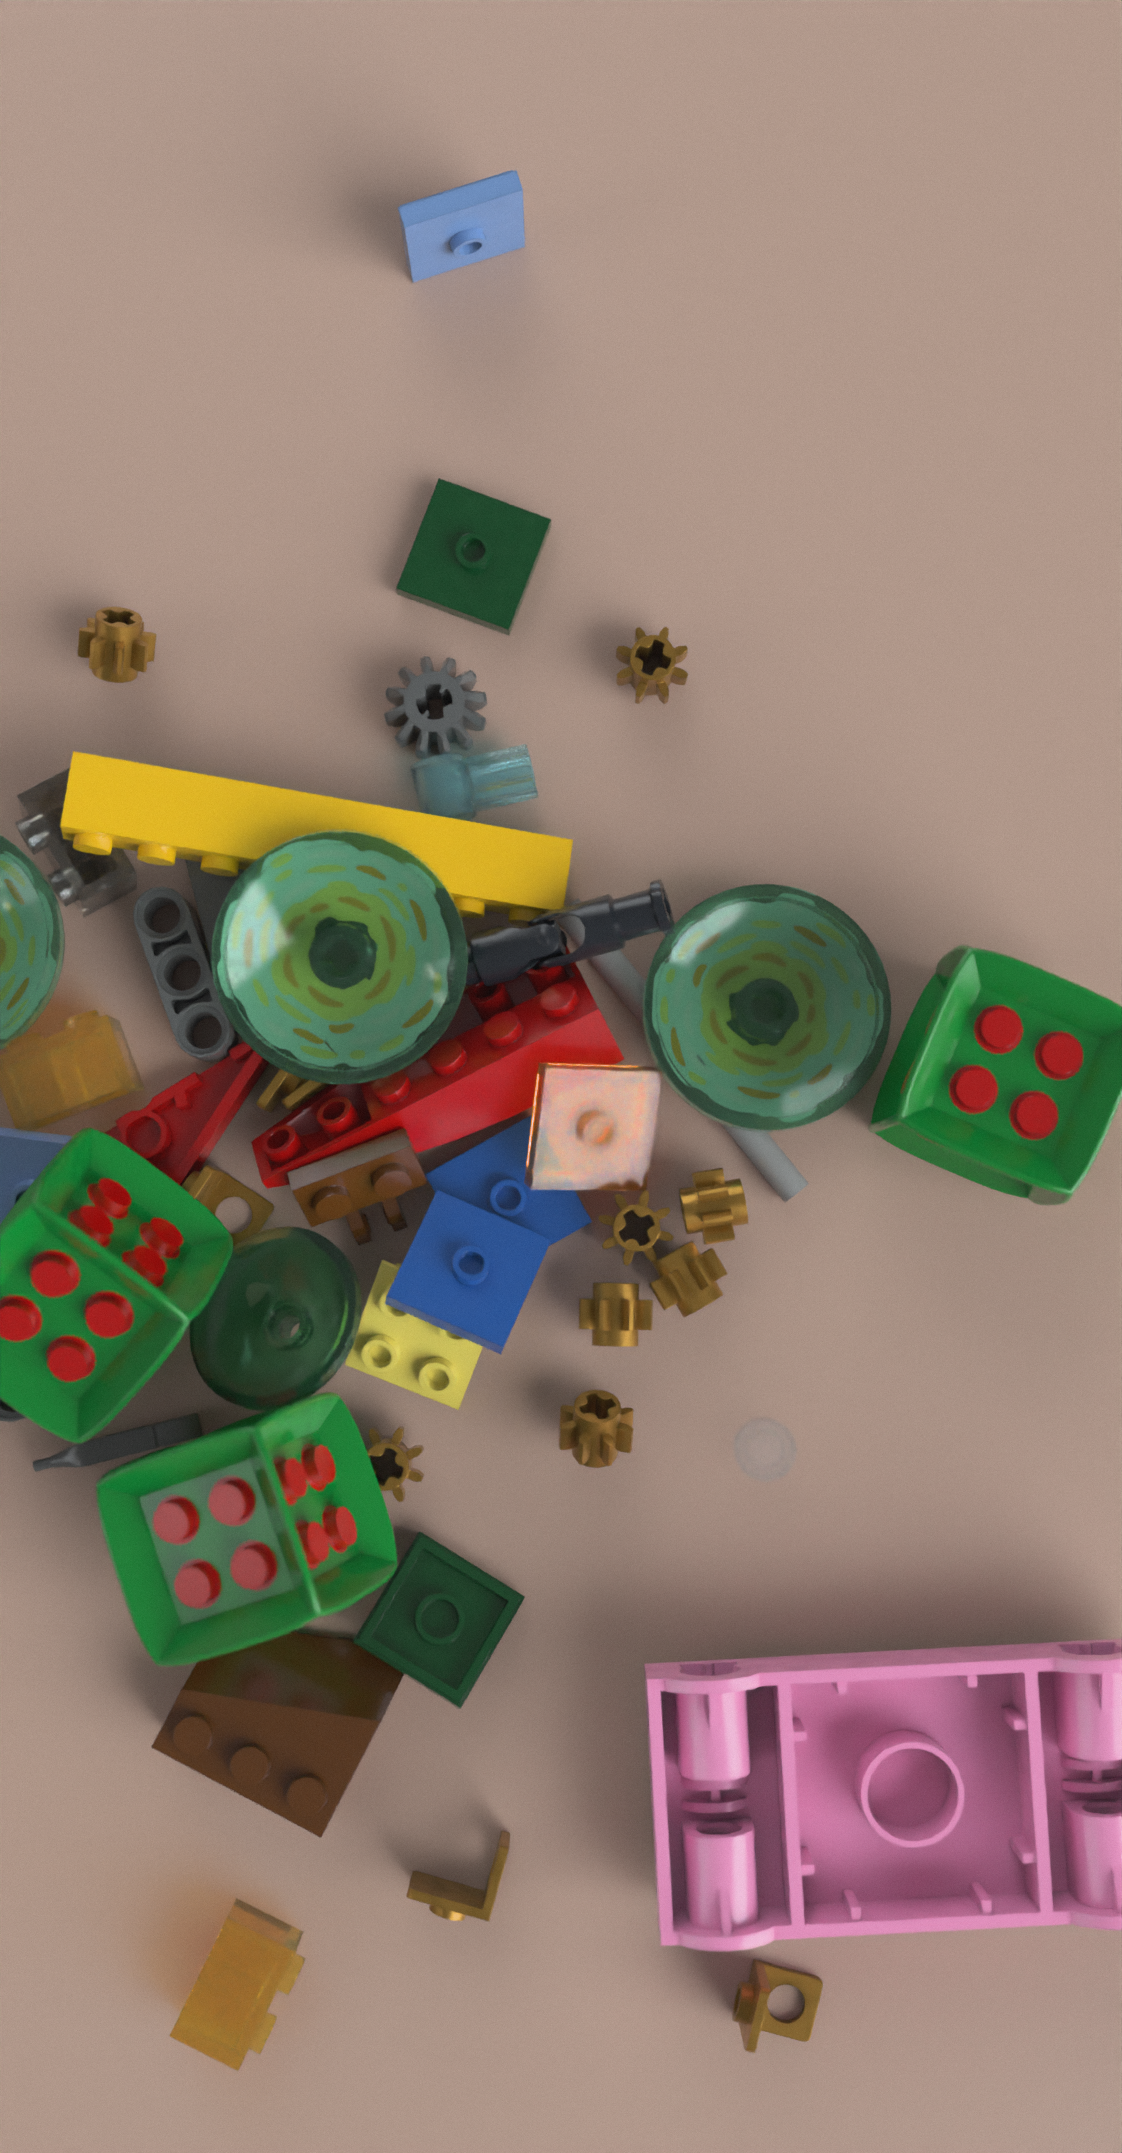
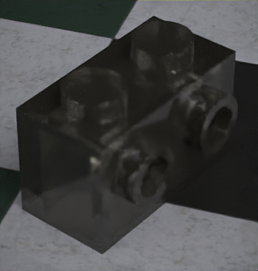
M70 768L17 795L23 818L16 821L15 825L31 853L35 855L43 850L55 871L46 876L64 907L75 903L84 918L136 890L137 872L121 848L112 847L110 855L90 854L74 849V840L63 839L60 825Z

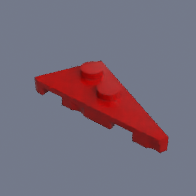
M260 1036L247 1039L228 1051L230 1056L200 1074L196 1072L191 1073L152 1097L150 1103L145 1108L131 1110L115 1120L117 1125L106 1131L105 1134L131 1148L182 1187L193 1171L199 1172L278 1049L266 1043Z

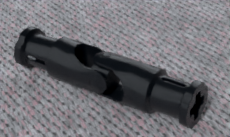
M660 879L652 881L649 889L613 899L610 894L548 911L537 915L527 922L528 926H531L529 928L519 929L516 927L496 926L473 933L470 941L452 946V960L449 966L450 991L481 982L489 987L514 980L533 968L537 963L539 967L554 968L620 950L625 947L626 941L662 931L665 936L675 934L674 917L662 881ZM568 916L579 917L585 927V939L578 949L573 953L565 955L567 937L560 929L556 919ZM470 962L468 965H465V966H462V967H458V968H455V969H451V968L454 967V966H458V965H461V964H465V963Z

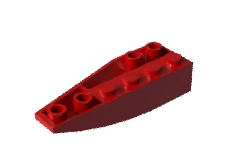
M566 946V954H565V955L571 953L570 950H569V948H568V946ZM576 962L554 968L539 967L537 963L533 968L514 980L489 987L483 982L474 984L446 1001L438 1018L419 1036L412 1048L371 1068H352L251 1141L261 1181L267 1189L290 1185L287 1172L406 1128L416 1153L455 1141L515 1116L624 1060V1057Z

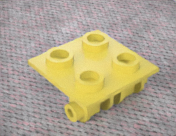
M382 1260L345 1365L459 1410L483 1347L385 1304L386 1296L402 1264L397 1262L395 1265Z

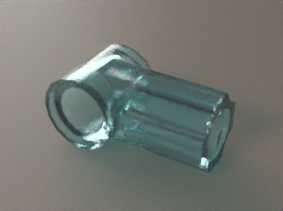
M527 744L466 758L456 753L437 755L420 760L410 767L420 813L468 821L477 815L476 812L538 798L535 775Z

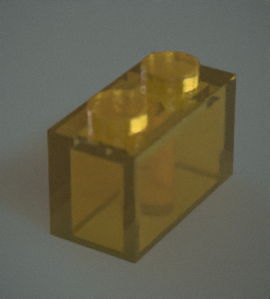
M97 1010L88 1011L65 1020L62 1023L65 1031L42 1039L40 1033H31L5 1044L7 1053L0 1055V1088L16 1129L35 1131L145 1088L119 1020L107 1014L100 1017Z
M236 1898L170 2033V2037L239 2071L248 2050L250 2049L260 2054L272 2031L277 2016L267 2011L277 1990L289 1995L306 1958L296 1954V1950L303 1931Z

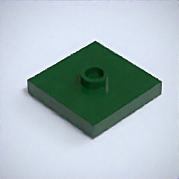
M439 478L397 584V594L510 635L549 534L551 519Z
M419 1531L352 1643L451 1705L461 1709L525 1596Z

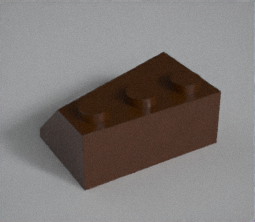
M292 1630L261 1643L197 1661L151 1748L321 1838L404 1675L352 1643L354 1639L337 1637L335 1639L298 1633L297 1630Z

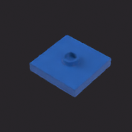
M533 1115L425 1174L435 1193L437 1190H440L551 1239L550 1245L592 1222Z
M437 1190L386 1296L385 1304L501 1354L547 1252L551 1239Z

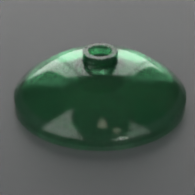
M286 1226L267 1229L253 1234L233 1247L228 1265L215 1291L201 1312L190 1321L189 1339L192 1358L198 1373L206 1385L224 1400L239 1407L256 1411L281 1409L308 1398L320 1390L340 1369L349 1355L358 1333L362 1311V1296L359 1280L352 1263L345 1253L332 1241L317 1232L300 1227ZM300 1323L297 1332L291 1337L292 1329Z

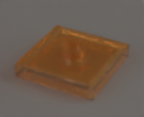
M538 1063L524 1183L531 1190H646L662 1072L654 1066Z

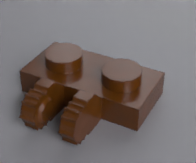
M406 1128L287 1172L292 1192L311 1228L345 1216L359 1246L372 1241L371 1226L366 1214L362 1213V1208L381 1201L388 1224L392 1226L394 1232L408 1227L397 1196L428 1184L423 1167Z

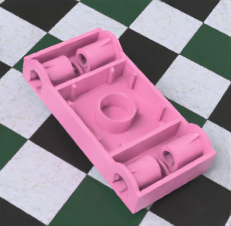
M1122 1639L644 1664L657 1917L661 1946L681 1945L686 1948L704 1951H734L750 1949L768 1944L773 1940L1067 1924L1101 1930H1122Z

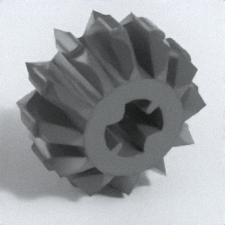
M424 656L420 660L423 674L416 676L406 667H402L399 670V677L406 688H387V700L397 707L387 711L384 716L388 726L401 727L395 736L399 747L409 746L417 740L415 753L418 759L426 760L433 745L438 746L441 759L449 761L452 758L449 743L455 741L462 749L469 751L473 747V740L465 729L472 731H483L485 729V717L475 711L487 705L486 693L471 691L477 682L476 674L472 670L463 672L455 678L457 667L455 659L446 658L440 672L434 671L430 657ZM441 699L444 717L431 719L428 701Z

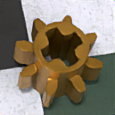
M105 607L96 612L95 618H87V627L79 628L77 656L89 658V668L101 680L113 683L130 682L137 678L138 671L146 672L147 662L154 661L156 633L144 632V622H142V617L137 612L122 607Z
M638 627L635 629V644L632 649L626 646H618L616 649V658L620 662L629 665V667L617 673V686L631 683L632 687L636 690L635 703L637 704L644 700L645 695H657L663 704L668 703V687L670 683L685 685L687 682L688 673L681 668L675 667V664L682 662L687 657L688 648L687 646L674 648L668 641L669 628L664 627L659 635L648 636ZM651 656L661 659L660 668L657 667L653 675H647L642 672L643 664H647Z
M723 1168L693 1172L692 1180L694 1186L679 1188V1200L686 1234L702 1232L704 1245L735 1240L733 1226L748 1224L747 1206L741 1179L725 1181Z
M646 1190L640 1194L638 1203L628 1206L621 1194L615 1195V1203L620 1211L615 1217L600 1215L598 1221L602 1224L612 1226L613 1236L601 1244L602 1248L607 1249L619 1244L625 1249L622 1260L623 1265L626 1266L631 1263L634 1251H643L648 1260L652 1263L656 1262L657 1256L652 1245H654L657 1239L673 1241L674 1238L669 1232L660 1230L659 1222L671 1210L669 1207L653 1212L647 1207L649 1191ZM631 1210L637 1218L647 1215L652 1222V1226L648 1227L645 1231L648 1241L640 1246L635 1239L623 1241L618 1232L626 1226L623 1215Z
M692 1240L652 1263L660 1277L649 1283V1286L664 1310L676 1304L684 1318L724 1295L716 1280L728 1273L713 1248L700 1254Z
M593 1282L592 1298H579V1329H592V1345L638 1346L639 1330H652L653 1300L639 1299V1283Z
M604 1390L582 1392L575 1399L574 1407L570 1405H562L560 1407L559 1449H572V1455L580 1465L591 1468L611 1466L617 1458L618 1451L623 1453H631L634 1410L628 1407L621 1408L619 1399L610 1392Z
M374 1426L369 1429V1439L372 1446L367 1452L370 1460L372 1455L381 1457L385 1450L389 1448L397 1452L395 1463L404 1467L403 1473L393 1471L388 1479H382L377 1476L379 1465L371 1461L381 1492L392 1490L395 1499L398 1502H402L405 1499V1490L402 1485L404 1480L407 1478L414 1482H422L424 1474L420 1470L411 1467L412 1459L418 1457L423 1452L424 1447L423 1445H415L408 1449L401 1442L404 1436V1427L402 1426L394 1432L392 1438L382 1439L380 1431Z

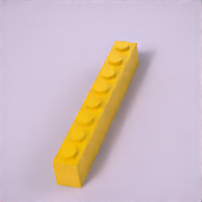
M75 751L72 753L60 825L63 839L74 840L73 848L82 852L110 855L112 847L138 851L137 859L140 861L162 866L175 865L176 858L201 862L200 870L220 876H237L239 869L261 872L266 858L271 853L293 842L317 839L343 840L351 842L361 849L375 848L391 854L401 861L412 862L418 865L433 879L438 900L440 903L448 904L447 912L453 915L483 918L485 911L508 914V923L527 928L531 927L528 926L527 922L537 915L564 907L573 845L572 839Z

